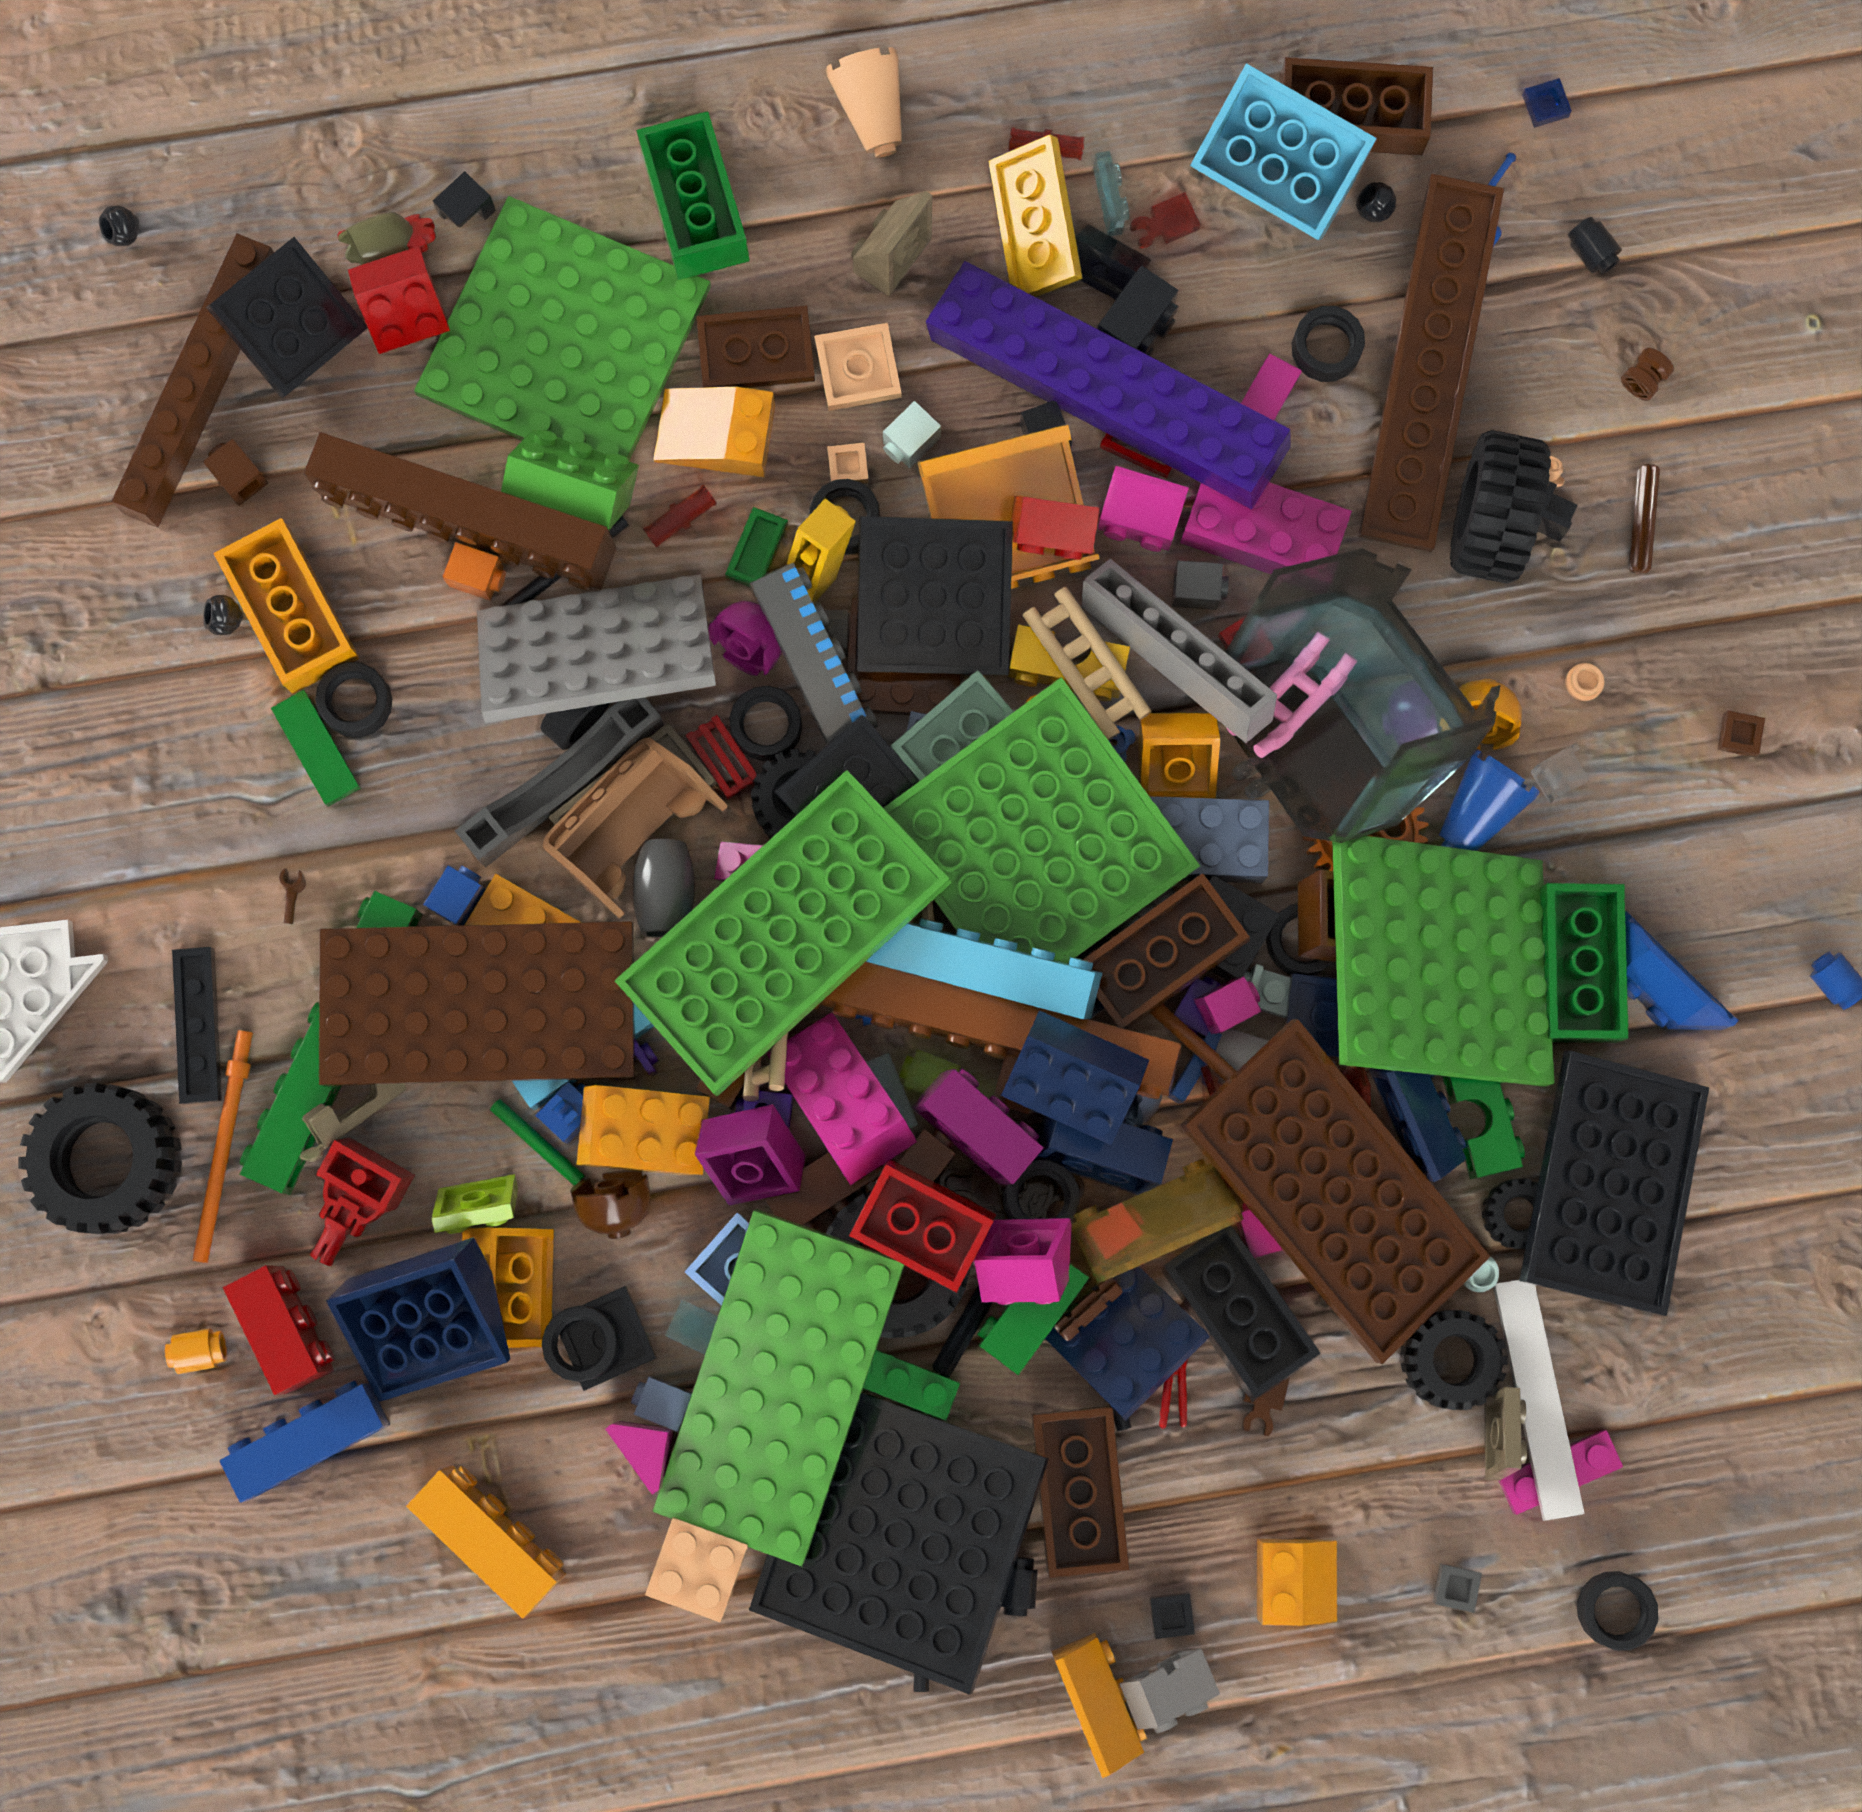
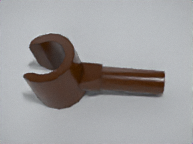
M285 868L279 875V880L286 890L283 923L293 924L297 894L305 889L306 879L299 870L298 880L293 884H287L289 872Z

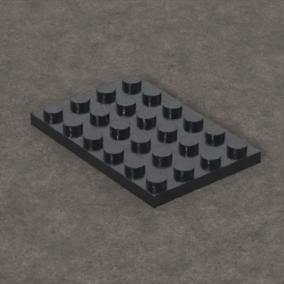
M1574 1051L1563 1052L1519 1279L1520 1282L1651 1314L1667 1316L1709 1087Z

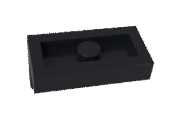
M1087 225L1075 237L1083 278L1080 281L1114 300L1118 298L1139 267L1142 265L1147 269L1151 262L1149 257L1091 225Z

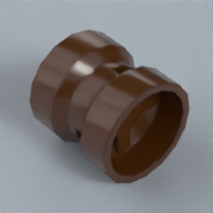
M1645 348L1637 358V365L1629 367L1621 377V382L1633 396L1649 401L1658 391V384L1666 381L1673 373L1674 366L1668 357L1653 348Z

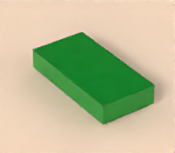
M753 507L726 570L725 577L751 587L750 582L767 575L788 526V520Z

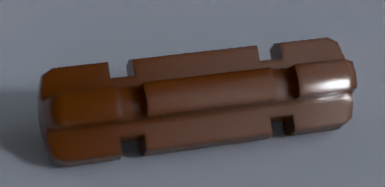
M1105 1276L1097 1284L1099 1287L1097 1290L1091 1289L1069 1309L1071 1313L1068 1316L1063 1314L1054 1328L1063 1339L1071 1340L1080 1332L1078 1328L1081 1325L1085 1327L1108 1307L1105 1304L1109 1300L1113 1302L1122 1294V1288L1111 1276Z

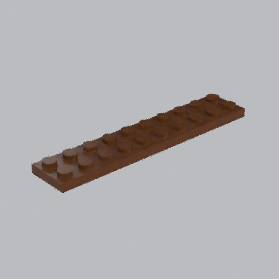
M1431 174L1428 179L1358 535L1360 538L1432 552L1435 548L1504 188Z

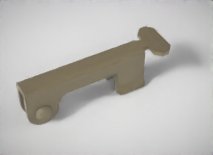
M370 1085L368 1097L339 1118H337L331 1106L325 1107L324 1104H319L303 1116L302 1120L319 1146L303 1151L300 1155L301 1159L309 1162L320 1159L324 1154L323 1151L332 1145L334 1140L343 1137L407 1090L405 1085Z

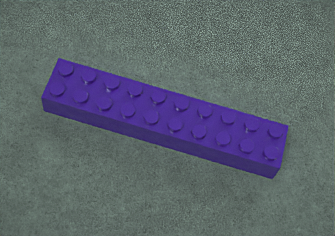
M964 261L925 321L931 341L1047 402L1054 400L1060 409L1250 509H1253L1291 448V430L967 261Z

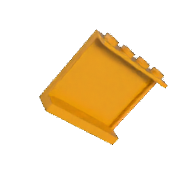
M1062 425L917 462L931 519L1011 521L1015 496L1084 505L1069 440H1072L1069 426ZM1012 542L1011 589L1019 587L1018 580L1032 577L1033 583L1055 578L1054 571L1068 567L1070 573L1092 568L1090 562L1099 560V554L1095 553L1093 549V554L1082 553V559L1076 560L1054 556V548L1045 547L1044 555L1018 551L1017 543Z

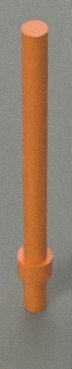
M237 1031L232 1060L227 1061L225 1075L229 1077L192 1261L208 1263L243 1083L244 1079L249 1078L251 1064L247 1062L253 1037L252 1032Z

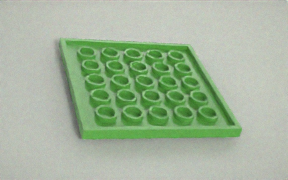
M508 196L447 321L450 331L441 334L414 392L423 399L521 441L533 429L548 430L555 433L557 438L569 442H584L592 446L593 450L605 454H619L630 461L694 325L696 316H698L709 293L711 282L697 275L678 280L674 266Z
M1062 677L883 808L950 878L952 883L934 900L956 930L962 928L981 933L979 940L991 944L994 943L995 938L1018 943L1016 950L1031 954L1032 947L1055 953L1054 960L1069 963L1070 957L1075 958L1200 867V864Z
M1343 832L1332 836L1339 1065L1543 1087L1555 1084L1552 1039H1548L1549 1021L1547 1018L1545 994L1547 983L1544 976L1543 958L1545 946L1542 941L1541 923L1543 909L1540 905V888L1544 886L1543 861Z

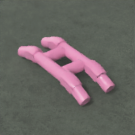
M1319 631L1316 632L1307 647L1305 646L1293 660L1294 663L1269 687L1277 694L1274 717L1282 723L1268 733L1267 737L1254 745V752L1260 758L1284 746L1321 705L1343 686L1348 679V674L1358 662L1353 656L1345 652L1335 668H1332L1321 681V685L1312 680L1306 673L1315 665L1320 658V653L1330 641L1327 636ZM1293 684L1309 696L1294 712L1278 701ZM1227 728L1228 732L1231 735L1236 736L1231 730Z

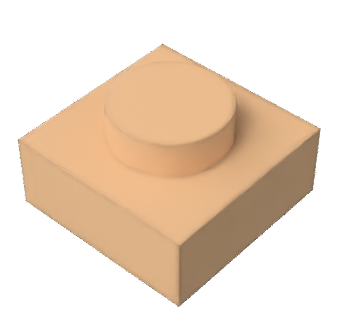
M865 443L827 446L831 481L851 479L863 484L869 483Z

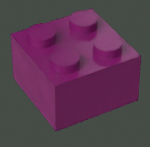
M773 1104L702 1120L695 1156L729 1206L800 1191L806 1155Z

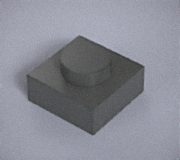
M1440 1563L1433 1603L1475 1613L1482 1573Z

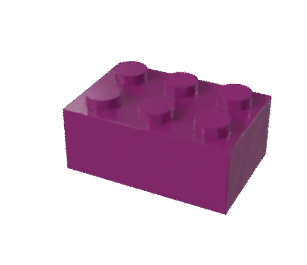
M955 1069L941 1072L911 1108L936 1130L950 1139L954 1146L998 1184H1014L1043 1150L1044 1147L1036 1141L1039 1135L1023 1121L1017 1124L1006 1115L1010 1111L1009 1108L993 1095L988 1098L976 1089L980 1083L964 1069H961L960 1072Z

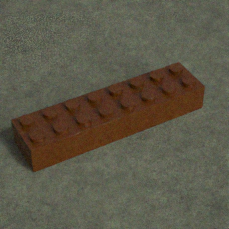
M319 432L303 473L313 485L312 489L318 492L322 497L321 500L330 506L343 508L345 504L357 508L356 512L366 518L378 520V517L381 516L392 520L391 524L402 530L412 532L414 528L426 531V535L435 541L447 544L450 539L463 545L498 555L501 562L507 565L518 567L519 563L531 566L533 567V572L546 578L553 579L555 574L567 578L570 585L586 591L590 589V586L602 589L617 549L605 526Z

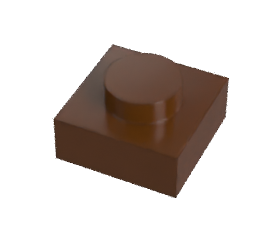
M1729 710L1723 714L1717 750L1750 757L1758 756L1765 718Z

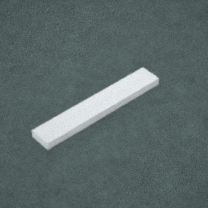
M1519 1280L1496 1283L1493 1288L1514 1387L1520 1388V1399L1526 1402V1419L1522 1425L1542 1519L1546 1521L1583 1515L1585 1513L1536 1287Z

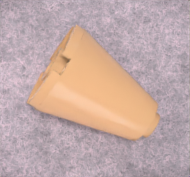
M888 47L890 54L881 55L880 48H874L845 56L839 59V68L833 70L830 64L825 70L827 78L867 153H874L875 158H882L896 153V146L902 143L899 59L897 50L893 47Z

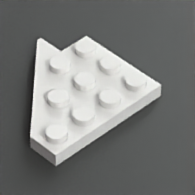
M70 920L0 927V1083H6L108 962V956L105 954L75 957L73 922Z

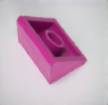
M618 1421L605 1428L650 1493L653 1495L661 1489L670 1461L674 1430L626 1421Z

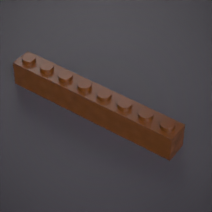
M236 233L111 500L123 514L154 527H159L241 351L206 307L273 254L274 251L270 246Z

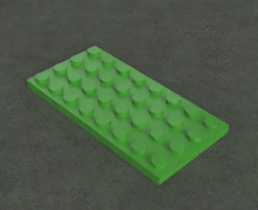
M846 770L614 981L712 1093L719 1096L952 882L850 772Z
M755 1209L752 1213L653 1512L671 1519L675 1517L748 1544L747 1547L802 1567L905 1265L880 1252Z

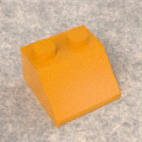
M1150 713L1140 720L1138 740L1139 783L1150 797L1216 799L1220 733L1217 719L1210 713Z
M1257 1539V1620L1262 1625L1304 1626L1337 1622L1336 1540Z

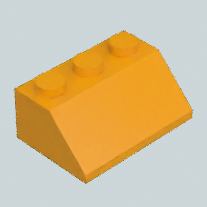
M488 1227L468 1228L463 1231L462 1241L474 1237L492 1271L508 1348L542 1347L544 1329L552 1319L554 1229Z
M1093 1633L1051 1651L1102 1778L1113 1774L1143 1754L1144 1750L1140 1741L1147 1739L1144 1729H1137L1134 1719L1130 1718L1124 1703L1127 1702L1119 1685L1124 1680L1123 1678L1115 1680L1109 1665L1116 1663L1107 1639L1099 1642L1097 1635Z

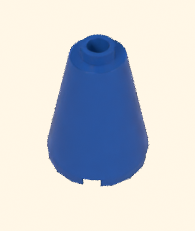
M1476 749L1470 758L1440 830L1439 836L1444 839L1441 846L1478 851L1533 802L1540 791L1533 786L1528 792L1525 790L1527 785L1523 783L1525 781L1524 778L1489 755L1485 761L1481 760L1484 755L1482 751Z

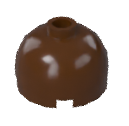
M620 1170L602 1174L604 1180L592 1184L591 1179L587 1178L572 1187L570 1190L572 1202L580 1222L587 1229L595 1233L607 1234L609 1239H619L630 1235V1229L642 1222L651 1204L648 1176L646 1174L642 1176V1171Z

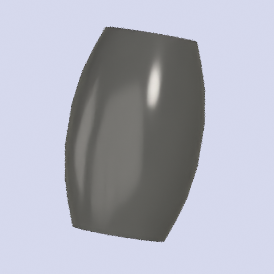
M673 839L645 841L636 861L633 876V904L640 932L644 936L662 938L693 910L695 899L694 869L688 847L685 842Z

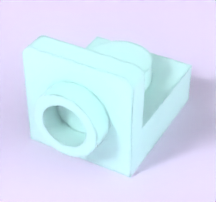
M1255 964L1250 972L1246 971L1244 977L1247 982L1251 981L1256 987L1260 996L1258 1005L1261 1011L1285 1018L1290 978L1264 970V966Z

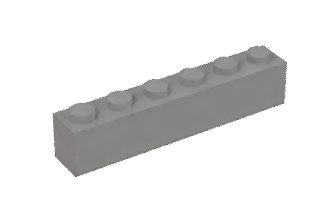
M1109 559L1083 580L1082 608L1245 743L1273 721L1277 694L1113 560Z

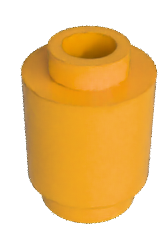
M209 1328L172 1335L171 1344L165 1345V1358L168 1367H174L177 1374L216 1368L218 1363L226 1362L227 1346L223 1332H213Z

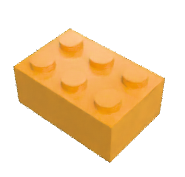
M603 1085L584 1087L576 1165L686 1176L703 1175V1166L695 1156L702 1120L708 1119L710 1097Z

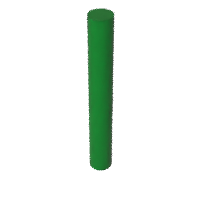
M499 1099L492 1105L490 1111L573 1186L584 1180L585 1174L506 1103Z

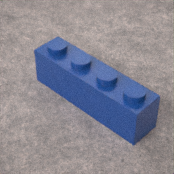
M356 1380L351 1381L334 1391L336 1398L322 1404L321 1400L318 1399L299 1409L301 1417L287 1424L285 1418L263 1428L265 1436L251 1442L250 1437H247L229 1446L227 1449L230 1455L219 1461L239 1502L250 1501L388 1427L390 1423L370 1384L365 1383L358 1386Z

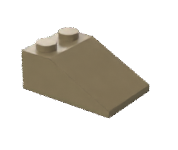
M925 191L896 200L889 210L883 209L873 223V232L867 239L861 238L852 251L853 273L890 297L932 240L933 195Z

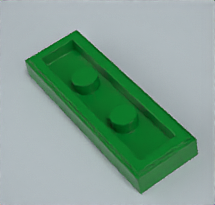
M305 690L271 707L273 714L327 807L361 789Z

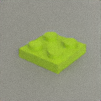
M515 1174L438 1188L431 1218L434 1232L446 1231L449 1234H456L467 1230L470 1226L480 1224L498 1226L506 1223L508 1219L514 1218L518 1193Z

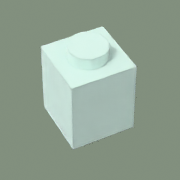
M913 401L883 431V444L885 445L883 449L894 462L899 464L902 461L911 468L941 438V425L918 403Z

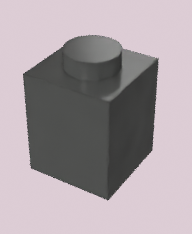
M1178 560L1174 569L1172 607L1217 610L1221 599H1227L1229 577L1222 576L1223 564Z

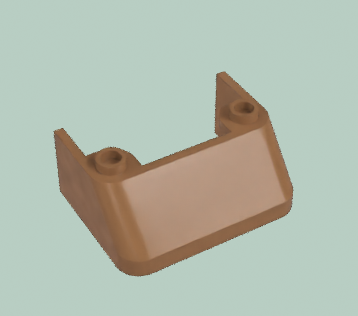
M644 738L636 742L547 833L543 841V848L599 902L620 919L625 913L612 899L618 897L624 890L626 874L621 869L624 863L673 813L680 818L694 816L703 809L707 800L721 811H724L728 805L690 765L652 738Z

